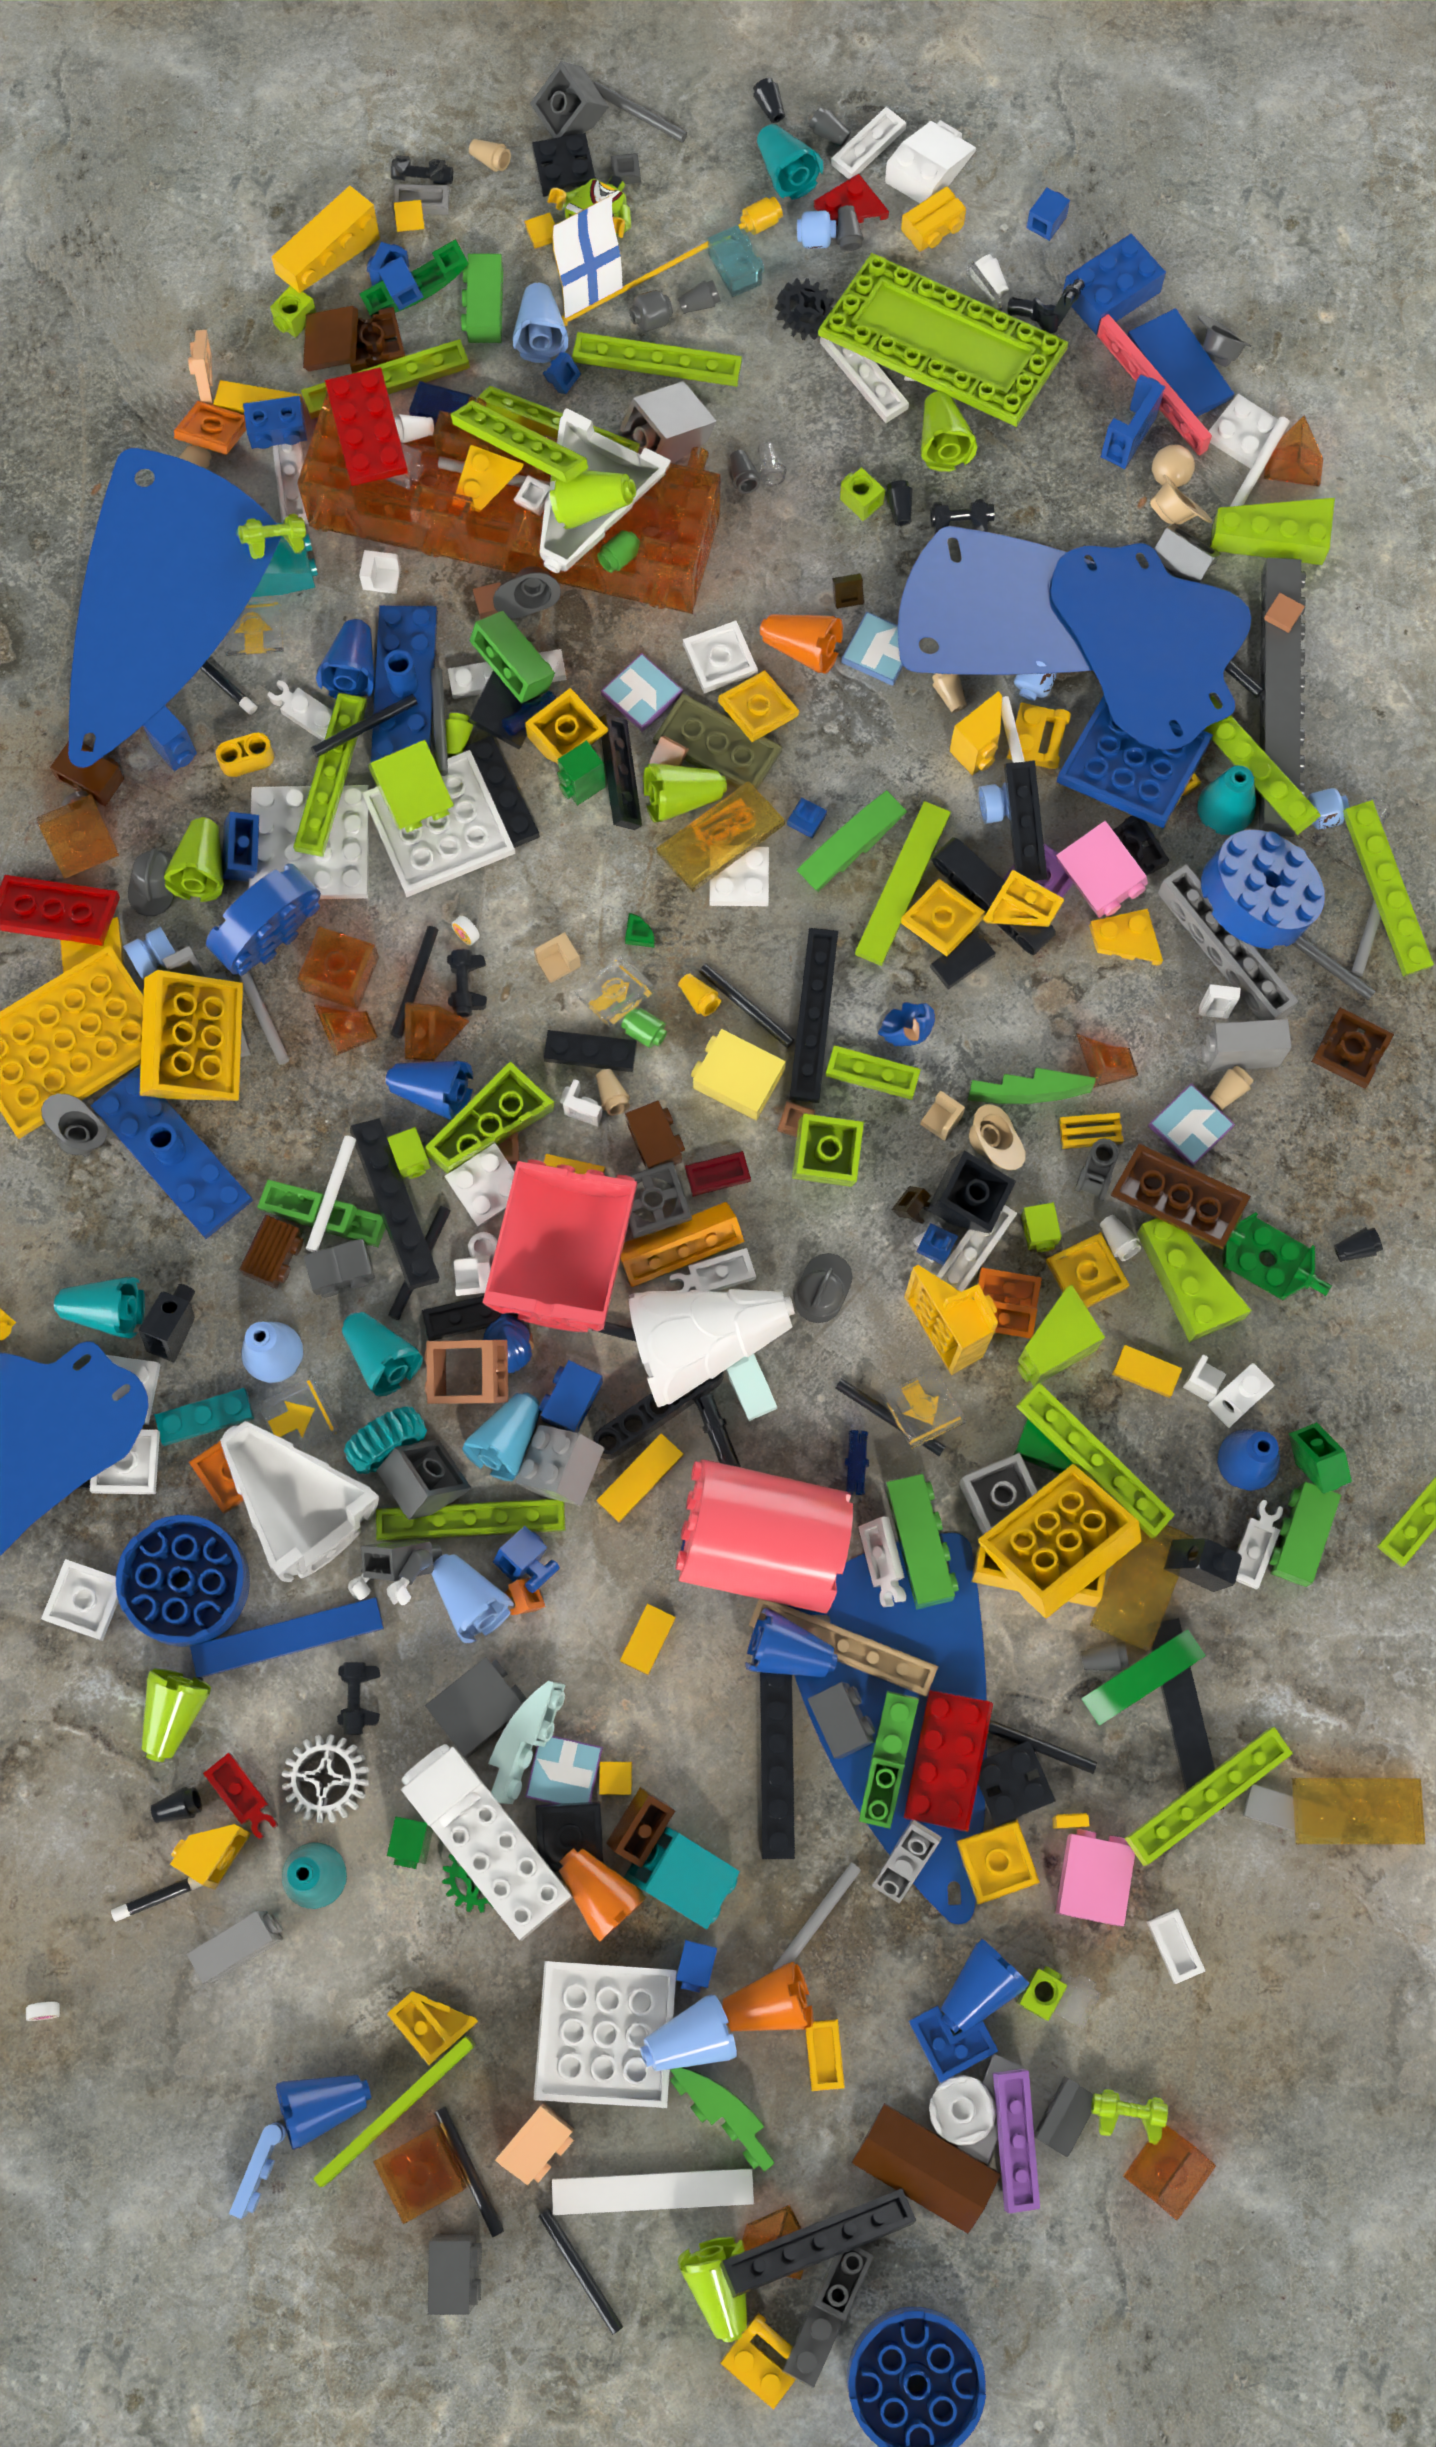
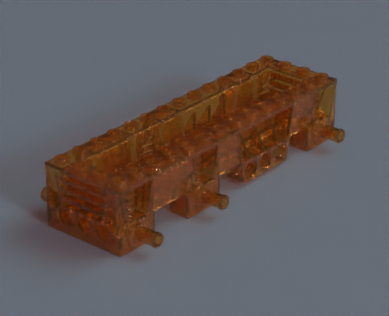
M328 392L326 393L297 482L310 527L318 531L322 529V532L332 531L423 552L430 557L432 554L435 558L441 556L515 574L523 568L536 566L549 571L550 576L554 577L559 584L646 603L653 608L658 606V609L668 608L693 614L721 515L720 474L704 470L709 456L708 451L704 448H701L699 455L697 454L698 447L691 448L687 466L670 463L665 471V475L633 504L630 511L605 532L603 539L567 571L560 570L559 573H555L543 565L545 561L540 556L544 510L541 516L516 504L514 498L521 487L507 484L481 512H477L474 508L473 497L455 494L461 473L438 468V461L441 456L465 462L469 447L473 445L524 464L518 475L526 477L529 475L535 479L550 482V474L453 425L452 413L440 411L433 435L401 444L407 465V474L351 486ZM470 397L468 403L472 400L475 401L476 397ZM478 397L477 403L486 407V402ZM546 437V438H548V439H550V440H552V441H554V442L557 443V439L551 438V437ZM428 476L436 479V482L430 486H426L421 482ZM647 527H655L659 531L654 536H647L643 533ZM621 530L633 532L640 540L637 556L619 571L615 570L612 573L606 571L597 558L600 548Z

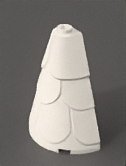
M567 408L560 418L557 443L587 458L589 467L587 470L627 474L635 482L636 496L630 505L576 528L565 529L563 528L565 524L558 523L552 510L550 490H555V481L550 480L549 499L545 502L540 556L545 561L543 565L555 573H559L560 570L567 571L603 539L605 532L630 511L633 504L665 475V471L671 463V460L645 447L640 455L594 432L591 420Z
M729 1289L728 1292L690 1290L689 1292L646 1291L644 1293L629 1294L630 1299H628L640 1357L649 1376L647 1380L657 1407L673 1403L709 1378L713 1379L743 1357L751 1356L792 1328L790 1315L795 1314L791 1297H784L783 1292L739 1289Z
M244 1421L239 1426H232L224 1433L223 1438L220 1439L236 1490L243 1497L252 1526L258 1533L269 1566L280 1580L284 1582H292L294 1575H298L301 1579L307 1577L332 1561L361 1533L359 1529L361 1527L360 1523L364 1518L367 1521L370 1520L377 1508L379 1496L369 1486L329 1467L328 1463L294 1448L293 1443L247 1421Z

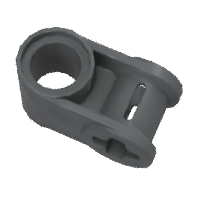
M1104 1138L1094 1143L1088 1154L1085 1166L1083 1165L1075 1191L1080 1192L1083 1190L1099 1196V1200L1104 1201L1119 1153L1115 1142ZM1106 1150L1110 1154L1111 1159L1109 1161H1101L1096 1156V1151Z

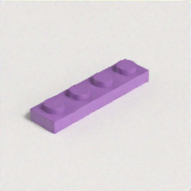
M1017 2069L994 2072L993 2080L1004 2211L1016 2213L1040 2209L1029 2071Z

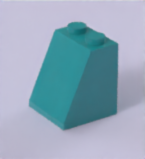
M309 533L303 538L304 549L299 554H296L288 541L281 536L271 562L249 602L316 588L313 576H318L315 559H309L308 551L313 550Z
M666 1826L642 1868L632 1863L624 1878L695 1923L708 1929L709 1925L718 1918L721 1911L720 1906L725 1897L736 1887L740 1871Z

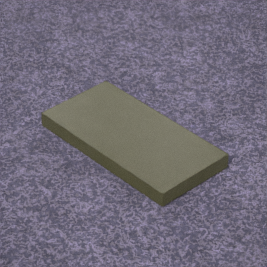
M684 693L681 694L653 737V743L656 745L661 736H666L688 748L689 750L684 760L698 768L718 770L720 775L725 776L726 783L752 797L782 752V746L764 736L751 742L734 720Z

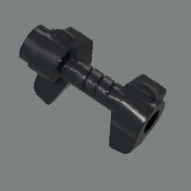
M397 155L392 160V180L405 181L406 177L431 179L434 184L447 185L453 183V167L446 165L445 160L432 159L429 161V167L411 165L409 156Z
M976 499L975 502L971 503L970 508L949 510L948 505H942V502H935L933 507L930 508L931 527H934L935 534L941 528L949 526L951 521L971 520L974 530L988 532V522L994 521L995 518L994 504L985 503L983 499Z
M453 950L451 955L447 956V963L450 965L451 972L456 974V991L451 993V997L448 998V1004L454 1010L456 1017H469L472 1015V1010H484L486 1008L487 997L468 991L467 976L469 972L485 967L486 961L484 956L472 955L470 950Z
M345 1662L339 1667L338 1675L341 1676V1680L344 1683L348 1684L347 1708L341 1710V1714L337 1716V1722L344 1728V1735H362L365 1726H376L379 1723L380 1714L360 1708V1687L362 1683L380 1678V1669L377 1666H366L364 1662Z

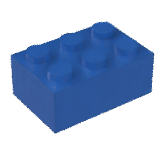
M1131 233L1067 275L1063 291L1067 285L1073 284L1075 279H1078V281L1082 279L1084 281L1085 287L1081 290V295L1073 303L1072 308L1097 335L1101 318L1109 314L1117 322L1159 294L1166 271Z

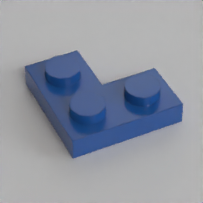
M937 2005L908 2022L939 2083L995 2054L998 2052V2049L983 2020L967 2032L961 2031L953 2035L949 2026L941 2020L943 2014Z

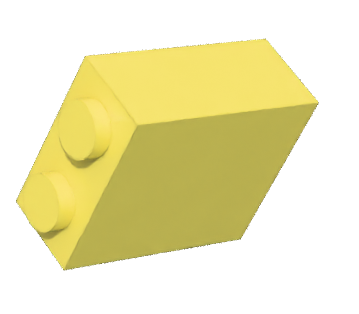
M721 1029L717 1037L712 1036L705 1048V1052L708 1054L704 1061H698L692 1070L693 1089L757 1121L785 1071V1061Z

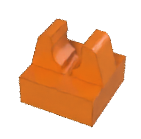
M531 1578L516 1580L508 1584L509 1588L504 1593L509 1598L513 1597L516 1605L515 1608L510 1609V1615L536 1612L546 1607L539 1589L531 1593L525 1587V1583Z

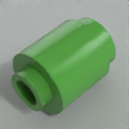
M621 530L600 548V552L597 554L600 564L610 573L615 570L619 571L640 554V540L633 532Z
M632 1007L621 1023V1027L626 1030L625 1033L648 1048H652L654 1045L659 1046L667 1035V1031L664 1030L666 1023L642 1008L638 1010Z

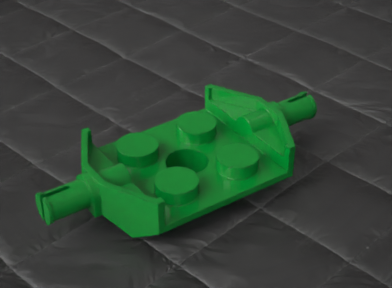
M1256 1212L1238 1223L1223 1249V1267L1282 1301L1309 1287L1324 1296L1328 1294L1332 1285L1316 1277V1274H1314V1245L1309 1248L1257 1218L1258 1213ZM1260 1253H1271L1275 1258V1264L1269 1267L1264 1266L1259 1260Z

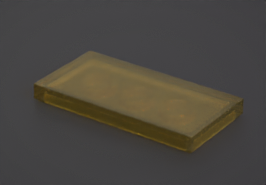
M748 781L656 848L657 854L692 892H695L785 826V819Z
M1166 1525L1155 1538H1150L1140 1528L1142 1542L1113 1565L1103 1590L1102 1599L1096 1607L1090 1626L1143 1650L1149 1651L1151 1649L1179 1576L1164 1570L1171 1542L1174 1539H1194V1536L1169 1525Z
M1292 1778L1296 1845L1425 1844L1421 1778Z

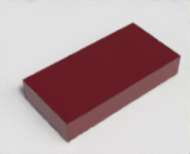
M743 1151L685 1165L692 1197L751 1182Z

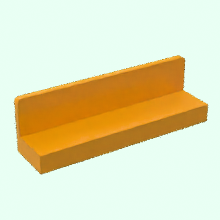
M723 1202L691 1215V1221L624 1242L620 1260L630 1286H637L745 1242L737 1217L728 1203Z

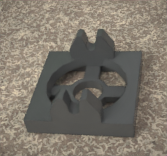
M673 1161L629 1175L637 1181V1184L643 1182L645 1188L641 1198L633 1202L628 1223L634 1239L692 1220ZM651 1178L664 1180L672 1188L663 1191L658 1187H654ZM650 1191H656L662 1196V1202L656 1207H650L644 1201L645 1195ZM676 1197L674 1211L669 1217L665 1218L662 1211L665 1201ZM641 1208L652 1211L656 1222L642 1220L633 1211Z

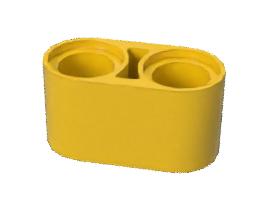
M259 732L225 741L216 749V758L220 768L229 777H238L265 769L273 763L275 758L268 737ZM258 748H265L261 753H253ZM231 756L237 757L232 762H226V759Z

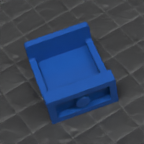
M1144 375L1139 376L1129 408L1136 414L1129 425L1113 417L1106 432L1101 458L1126 469L1157 417L1165 386L1156 379L1148 378Z

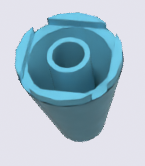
M527 1392L523 1394L516 1393L511 1397L508 1402L465 1440L462 1450L467 1458L480 1469L483 1465L491 1468V1476L504 1481H513L519 1474L541 1413L538 1399Z

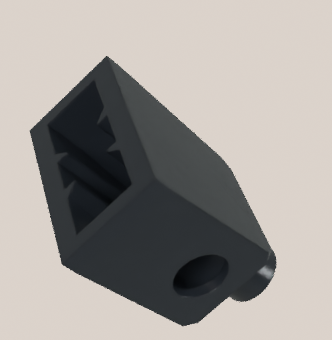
M178 1284L173 1295L167 1292L159 1294L139 1328L146 1352L175 1363L194 1322L195 1316L190 1303L195 1294L194 1289L185 1284Z
M1206 1538L1174 1539L1171 1542L1164 1570L1209 1591L1216 1592L1235 1584L1242 1556Z

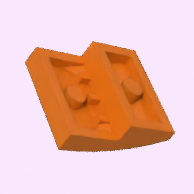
M984 1267L980 1268L978 1284L985 1296L990 1295L997 1309V1312L994 1313L998 1321L995 1333L1032 1338L1042 1277Z

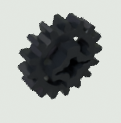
M797 278L792 284L788 282L777 296L778 302L775 305V309L780 312L776 318L777 320L785 321L782 328L785 330L790 327L792 329L791 336L793 337L798 332L801 334L802 340H805L808 334L815 340L818 336L819 327L833 309L831 305L834 299L826 297L828 289L819 290V282L812 286L810 285L809 278H806L803 284Z

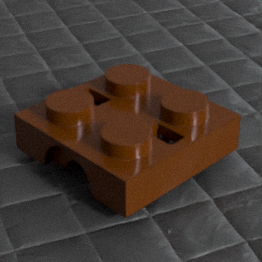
M394 307L381 309L378 311V314L373 315L372 318L367 320L362 317L358 318L356 346L362 345V348L356 349V361L350 364L352 373L405 357ZM392 337L397 338L395 341L385 343V340H389Z
M1340 1007L1311 1062L1366 1089L1394 1034ZM1358 1028L1364 1030V1034L1357 1032ZM1342 1059L1349 1062L1346 1068L1340 1065Z

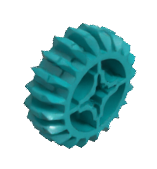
M413 1407L396 1408L392 1412H386L372 1422L367 1423L365 1427L359 1429L356 1434L351 1436L344 1448L346 1458L358 1474L376 1472L395 1447L420 1443L427 1432L425 1423Z

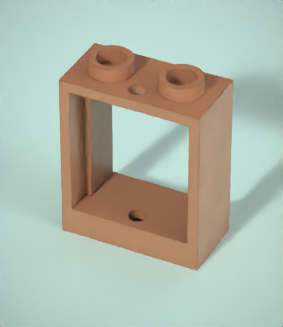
M507 1340L426 1341L424 1360L427 1365V1380L425 1382L427 1404L508 1402ZM482 1348V1395H446V1349Z

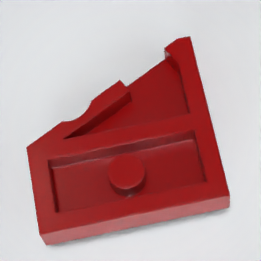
M860 174L855 175L814 200L816 211L829 212L831 220H836V226H838V209L843 206H854L859 223H864V218L880 217V221L889 218V210Z

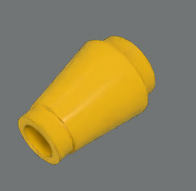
M686 974L678 983V986L697 1014H702L706 1017L715 1012L719 1007L721 999L718 997V992L692 974Z

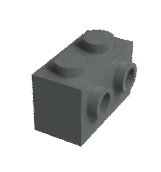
M841 1682L808 1698L834 1758L842 1759L875 1742L872 1736L875 1733V1728L867 1715L863 1716L859 1708L862 1700L854 1686L850 1687L848 1683Z

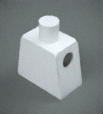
M1252 1363L1207 1406L1230 1428L1275 1385ZM1225 1401L1229 1402L1233 1406L1234 1411L1228 1408V1406L1225 1404Z

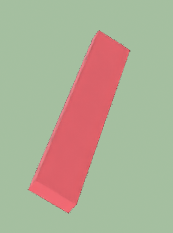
M1109 314L1101 318L1097 337L1136 382L1140 375H1144L1148 378L1156 379L1165 386L1159 410L1197 455L1200 456L1206 452L1212 438L1210 432Z

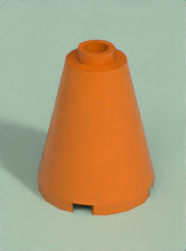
M771 614L762 621L760 635L764 643L815 672L826 674L832 669L839 654L834 652L836 642H842L843 624L842 620L835 616Z
M573 1848L559 1861L563 1866L559 1873L592 1934L599 1942L610 1934L647 1898L642 1890L584 1849L577 1852Z
M795 1962L787 1963L725 1997L722 2008L729 2022L726 2023V2026L729 2027L730 2031L805 2030L813 2027L812 2005L807 2006L806 1995L810 1994L800 1966L795 1964Z

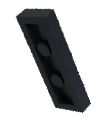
M548 1030L544 1062L633 1072L637 1040Z

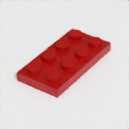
M381 367L325 380L351 486L407 474V465Z
M4 875L0 886V931L103 946L120 896L118 891Z
M929 1690L904 1813L905 1819L968 1832L994 1703Z

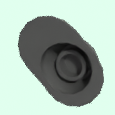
M1205 315L1198 316V319L1207 327L1203 346L1213 362L1227 367L1231 361H1235L1239 357L1245 346H1252L1242 341L1220 322Z
M536 566L521 569L514 579L503 583L495 591L493 597L494 608L497 612L504 611L509 618L524 617L553 606L560 598L561 589L557 580L550 576L549 571Z
M152 848L151 851L142 853L136 858L128 887V900L131 907L138 914L157 916L171 906L174 895L166 889L164 873L173 857L170 853Z
M55 1094L44 1101L41 1109L42 1119L55 1134L57 1144L64 1152L75 1156L82 1155L86 1158L93 1149L100 1147L105 1142L107 1137L106 1127L77 1097L69 1094Z
M826 1253L811 1259L806 1266L796 1288L794 1302L799 1314L807 1321L814 1323L828 1322L836 1317L840 1311L853 1279L851 1267L846 1260L839 1255Z

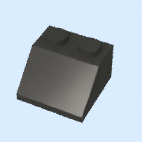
M563 61L558 64L530 102L552 138L581 134L592 129L609 108L584 68Z
M440 1440L395 1447L376 1470L408 1520L430 1516L471 1489V1486Z

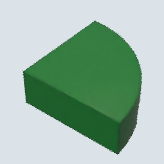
M629 913L625 944L654 948V933L650 926L640 916Z

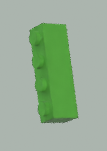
M923 1474L886 1482L885 1490L916 1610L953 1601L955 1597L954 1592L959 1591L955 1573H949L946 1561L951 1560L947 1543H941L938 1531L943 1530L939 1512H933L930 1501L935 1500L931 1482H925Z

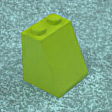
M426 740L367 765L398 830L405 828L408 833L422 827L421 820L432 816L433 820L436 821L450 815L448 809L453 807L454 804Z
M1073 1285L1068 1286L1018 1359L1020 1365L1017 1368L1020 1375L1026 1382L1030 1381L1033 1386L1039 1382H1044L1094 1353L1105 1339V1336Z

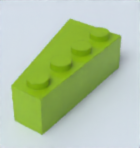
M1335 498L1219 507L1212 524L1210 547L1218 552L1263 558L1300 559L1301 563L1323 565L1330 549Z
M509 1062L425 1146L426 1155L448 1174L492 1144L496 1143V1145H499L514 1133L520 1132L554 1111V1101L512 1062Z
M1158 1218L1141 1225L1137 1236L1189 1343L1244 1320L1252 1310L1187 1232Z

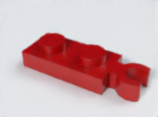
M227 1753L203 1773L240 1824L244 1825L249 1820L252 1822L251 1829L257 1838L262 1839L265 1837L260 1831V1824L263 1821H268L273 1828L278 1826L273 1816L264 1814L262 1811L269 1803L231 1753Z

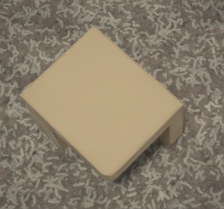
M565 932L534 949L535 959L550 983L581 967L580 956Z
M939 1091L934 1104L921 1120L920 1125L946 1141L961 1120L965 1107L944 1092Z

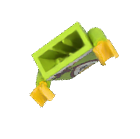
M611 176L607 184L597 179H591L586 185H582L570 192H564L559 188H552L550 190L547 203H555L556 209L559 211L565 207L566 219L612 195V218L616 236L618 234L619 238H623L624 233L631 229V210L627 205L626 195L622 192L625 183L617 176Z

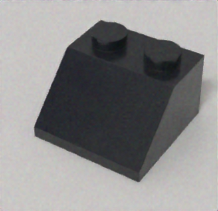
M964 1150L951 1159L927 1210L951 1225L990 1234L1016 1181Z

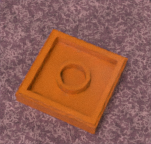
M197 401L175 428L174 439L227 455L246 431L245 415Z
M221 1441L189 1461V1464L223 1514L244 1501L242 1495L238 1494Z

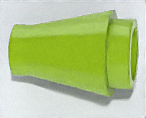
M450 713L448 719L445 720L448 757L463 753L474 727L473 724L468 722L470 716L461 713Z

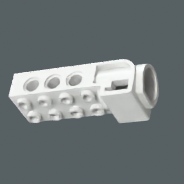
M447 1744L437 1747L411 1768L402 1778L405 1786L401 1791L425 1822L438 1835L519 1940L525 1939L573 1898L454 1747L449 1748Z

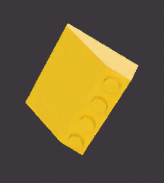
M156 970L144 978L140 1096L186 1100H239L243 983Z
M916 1265L912 1269L904 1298L950 1374L953 1375L983 1358L995 1333V1329L990 1331L977 1303L973 1299L945 1310L943 1307L945 1299L961 1291L922 1266Z
M1075 1464L1069 1466L978 1539L980 1545L1024 1599L1046 1619L1142 1542L1139 1521Z

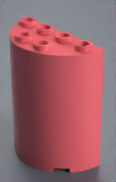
M529 1159L527 1163L517 1161L483 1303L501 1314L518 1313V1320L543 1327L573 1332H588V1328L595 1331L603 1330L635 1198L637 1181L627 1175H617L616 1178L608 1177L603 1172L592 1169L587 1170L586 1174H576L575 1168L558 1164L557 1168L546 1166L544 1162Z
M701 1459L699 1462L695 1461L691 1473V1480H695V1486L693 1491L689 1492L686 1502V1509L690 1510L688 1521H684L681 1531V1539L685 1540L684 1551H679L675 1567L676 1570H680L678 1581L826 1614L837 1594L836 1575L837 1573L843 1575L853 1521V1503H849L851 1494L842 1490Z

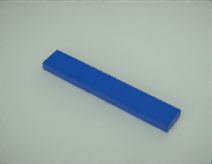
M375 1597L190 1646L196 1677L202 1678L383 1630L384 1625L378 1600Z

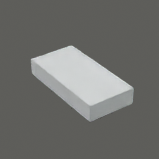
M1210 984L1200 1003L1199 1015L1229 1018L1240 998L1241 988Z
M1178 1909L1147 1921L1174 1984L1205 1972Z

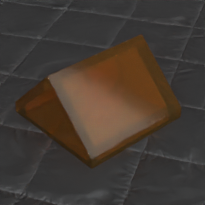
M1166 2125L1165 2128H1162V2137L1158 2144L1155 2145L1147 2141L1123 2177L1178 2221L1216 2165L1193 2144Z

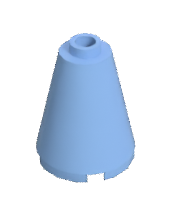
M533 283L526 287L512 336L514 349L520 352V356L524 360L534 363L550 362L551 357L558 355L560 352H565L568 348L566 327L550 287L544 283Z
M256 1322L252 1324L246 1331L241 1349L242 1362L248 1373L256 1379L267 1383L282 1382L293 1376L304 1355L303 1344L296 1331L280 1322Z
M444 1554L433 1563L434 1570L431 1575L455 1631L462 1642L473 1643L477 1641L474 1636L481 1632L487 1636L508 1618L511 1613L508 1606L514 1605L512 1600L456 1554Z
M712 1994L705 1996L644 2038L645 2046L640 2047V2051L646 2067L652 2065L655 2071L730 2061L736 2058L735 2040L733 2034L728 2033L726 2023L729 2022L718 1998Z

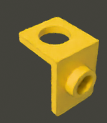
M979 1284L945 1299L943 1307L945 1310H948L974 1298L990 1331L996 1329L998 1324L994 1315L997 1312L996 1306L990 1295H984Z

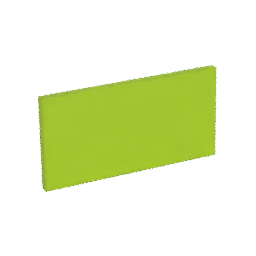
M871 253L818 330V336L937 391L944 392L954 399L1015 427L1018 426L1064 355L1069 343L874 253Z

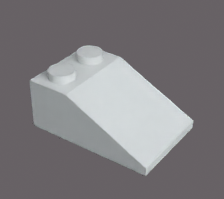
M930 121L903 141L887 161L885 183L916 202L922 203L951 184L975 153L976 147L961 138H954V134Z

